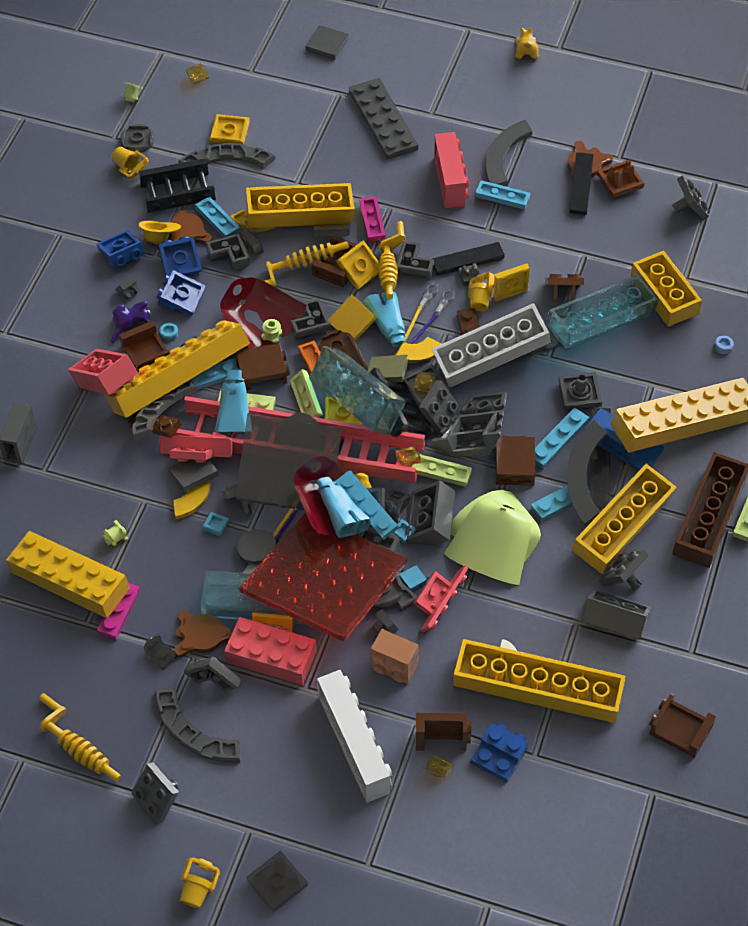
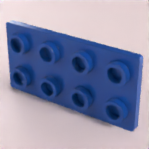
M600 409L589 422L590 424L595 419L608 434L599 443V446L638 470L645 464L652 467L665 447L660 444L628 453L610 425L613 415Z

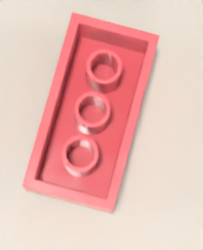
M455 132L434 134V161L445 209L465 207V200L468 199V190L466 188L469 187L468 177H465L466 167L465 164H462L463 153L459 151L460 140L456 139Z
M95 349L68 369L79 388L107 395H113L118 392L120 386L130 383L134 376L138 374L127 354Z
M239 617L225 649L226 663L303 686L317 652L316 640Z

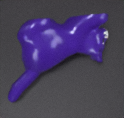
M148 302L137 303L131 309L125 307V305H119L113 310V321L117 331L112 335V343L116 341L119 334L134 323H148L151 314L147 308Z

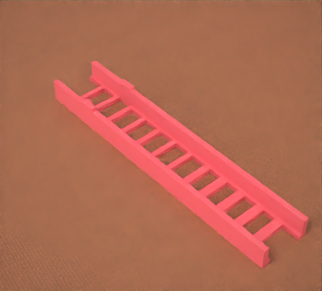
M185 396L184 399L185 413L200 416L196 430L178 429L174 434L232 438V453L305 464L314 457L322 455L336 462L345 472L351 470L352 473H364L369 476L411 483L416 482L417 474L416 468L404 466L408 450L424 452L425 435L402 432L396 438L391 436L388 429L317 417L313 418L320 427V436H327L323 453L310 451V449L291 448L287 444L286 447L273 445L278 429H282L284 422L293 414L249 406L251 424H254L249 440L237 439L238 435L234 432L231 437L218 432H213L212 434L201 433L206 417L217 418L220 402ZM260 426L272 427L268 443L255 442ZM334 438L344 439L340 456L330 454ZM353 441L363 442L359 458L348 457ZM371 444L381 445L377 462L367 460ZM390 447L400 448L396 465L386 463ZM321 462L313 464L316 467H321L322 465Z

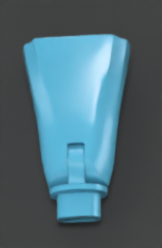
M386 291L381 293V299L379 294L367 296L363 305L377 317L374 322L387 338V341L393 347L401 346L403 342L406 343L405 328L396 293L393 291V298L390 300L386 298Z
M227 370V377L224 378L225 382H223L214 432L223 435H233V432L236 435L252 434L242 370Z
M330 477L317 480L318 491L327 508L335 533L339 538L359 534L369 528L371 525L370 518L354 504L340 485L333 482Z

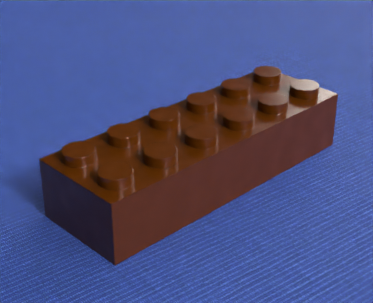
M713 452L676 538L672 555L707 568L711 567L747 480V463Z

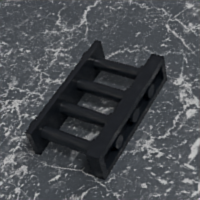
M206 158L138 171L141 188L147 187L150 198L145 199L148 213L196 204L209 196L216 200L214 185L208 186L205 175H209ZM198 177L201 188L191 190L188 179ZM181 180L184 191L174 193L171 182ZM164 184L167 195L157 196L154 185Z
M374 367L362 379L392 437L397 438L404 430H408L415 434L425 435L426 441L434 433L429 421L419 409L420 404L405 376L403 382H390L384 379L380 369Z

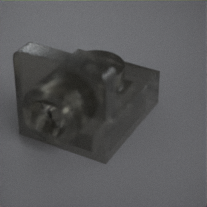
M159 634L149 638L144 645L145 656L161 670H164L177 658V653L162 642Z

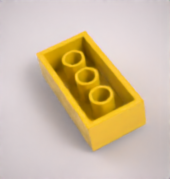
M664 250L632 264V280L668 327L700 313L701 298Z

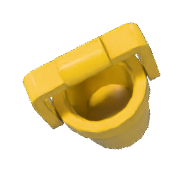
M118 147L112 154L113 162L120 167L118 171L130 180L135 179L139 175L138 171H142L149 162L147 157L137 150L133 152L123 147Z
M486 272L472 278L469 282L468 297L470 298V308H475L477 312H483L488 309L494 285V274Z
M188 858L180 878L184 881L179 901L187 906L200 909L207 893L214 891L220 874L219 868L202 858ZM194 863L202 869L214 872L211 882L188 874L191 864Z

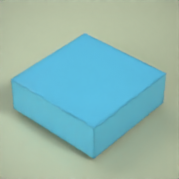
M211 512L202 526L203 531L221 537L229 523V518Z
M401 519L397 523L399 528L393 533L405 545L407 543L406 528L409 527V524ZM410 525L411 531L409 536L417 531L412 525Z
M417 565L400 574V579L411 591L427 583V579Z

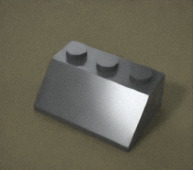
M439 480L411 492L407 520L409 527L406 528L407 543L436 546L450 540L455 491ZM410 525H412L417 531L409 536L411 531Z
M594 589L587 599L581 621H585L588 626H600L605 628L607 632L614 634L619 632L625 634L626 638L636 640V638L640 639L644 632L652 607Z

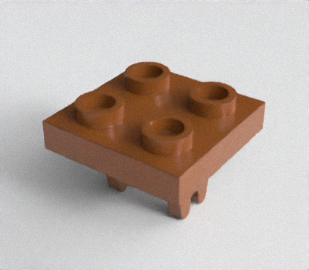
M630 160L597 171V176L612 198L644 188V182L634 169V165H631Z
M549 274V277H545V285H553V301H557L558 285H571V301H575L576 285H584V278H580V274H567V278H562V274Z

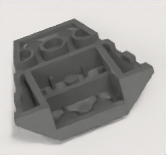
M506 391L473 395L459 410L460 415L454 416L450 420V426L448 428L444 427L440 431L441 436L439 438L435 437L431 441L432 445L455 458L490 454L501 435L507 398Z

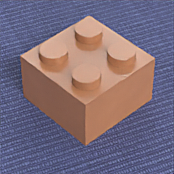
M381 629L371 647V668L378 674H386L397 682L408 684L419 665V645Z

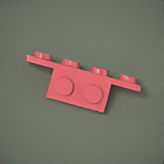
M160 435V453L170 454V458H176L179 462L194 459L197 463H204L211 457H232V438L173 435L169 438Z
M464 566L459 569L450 582L438 572L432 573L413 603L429 615L420 629L422 633L427 630H433L437 625V617L445 612L448 607L446 603L457 593L456 587L466 579L467 575L465 573L468 567Z

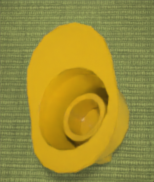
M142 221L139 223V227L143 229L144 241L153 244H161L168 240L170 232L181 228V225L177 223Z

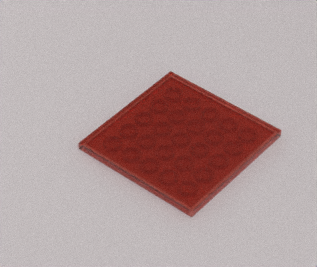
M305 512L239 589L240 593L344 642L407 564V558L356 534L339 538L337 535L320 534L313 529Z

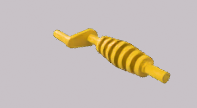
M402 221L397 222V234L381 241L379 245L383 253L380 256L378 275L382 289L386 291V298L389 300L393 298V290L396 288L398 277L397 264L391 251L405 241L404 223Z
M348 242L336 245L327 243L326 248H324L323 244H319L320 250H317L316 245H313V252H310L308 246L305 247L307 254H304L301 249L299 250L300 256H297L296 252L292 253L293 258L287 255L286 259L281 262L270 264V261H268L266 264L271 279L265 280V282L276 286L273 271L285 267L292 270V265L295 264L298 269L300 268L299 263H303L304 267H308L306 261L309 260L310 264H312L315 258L321 261V256H323L325 261L328 254L332 258L335 252L349 248Z
M45 693L41 694L39 700L54 712L42 721L40 730L43 732L50 731L58 738L57 743L63 746V749L71 757H74L76 762L85 767L87 766L88 769L94 770L97 774L105 773L112 780L118 782L121 779V775L109 766V760L101 752H98V749L91 742L86 741V739L79 737L75 733L72 734V731L68 729L62 731L55 725L66 713L67 709L60 706Z

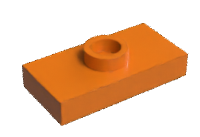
M315 341L297 346L298 352L311 377L328 372L329 367Z

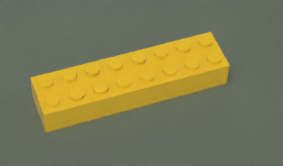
M226 320L220 321L216 324L215 328L203 331L201 336L196 339H189L185 342L186 345L181 348H174L170 351L169 355L157 358L154 364L140 368L134 379L130 383L120 386L118 392L113 395L104 394L112 412L127 418L249 345L250 342L241 324Z
M744 378L619 408L616 409L610 425L628 453L745 423L748 422V384Z
M463 639L454 671L453 686L616 723L626 676Z

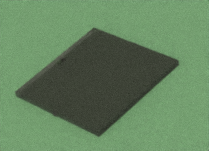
M247 413L235 500L305 511L294 485V474L298 468L319 455L326 456L337 463L341 428ZM316 462L311 470L314 472L319 470L322 463ZM310 480L311 484H315V480Z

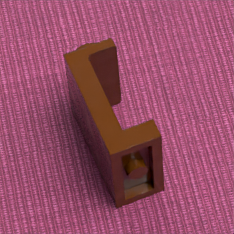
M333 235L330 237L331 245L346 242V240ZM347 241L349 248L335 252L334 257L331 258L330 254H328L325 261L323 256L320 258L321 261L315 259L311 264L312 276L344 288L349 281L347 271L342 270L336 261L357 244Z
M153 321L119 334L121 346L138 372L140 368L154 364L157 358L170 354V349H166L157 334Z
M280 343L236 352L238 368L242 370L246 391L251 390L250 383L283 378V383H287V376L290 375L288 364H284V361H287L285 350L281 351Z
M500 436L496 443V485L534 486L535 437Z
M670 694L668 699L663 698L658 708L660 710L659 714H654L650 720V735L695 758L710 733L716 716L708 713L704 717L673 700L674 695Z
M416 713V751H424V739L461 740L462 751H466L467 744H471V721H467V713Z

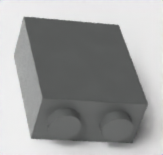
M13 403L0 433V448L4 461L23 464L31 445L37 425L32 407L27 404Z

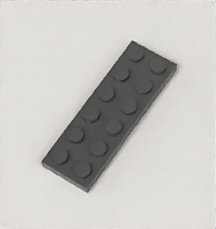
M380 78L349 87V93L387 159L418 150V143Z

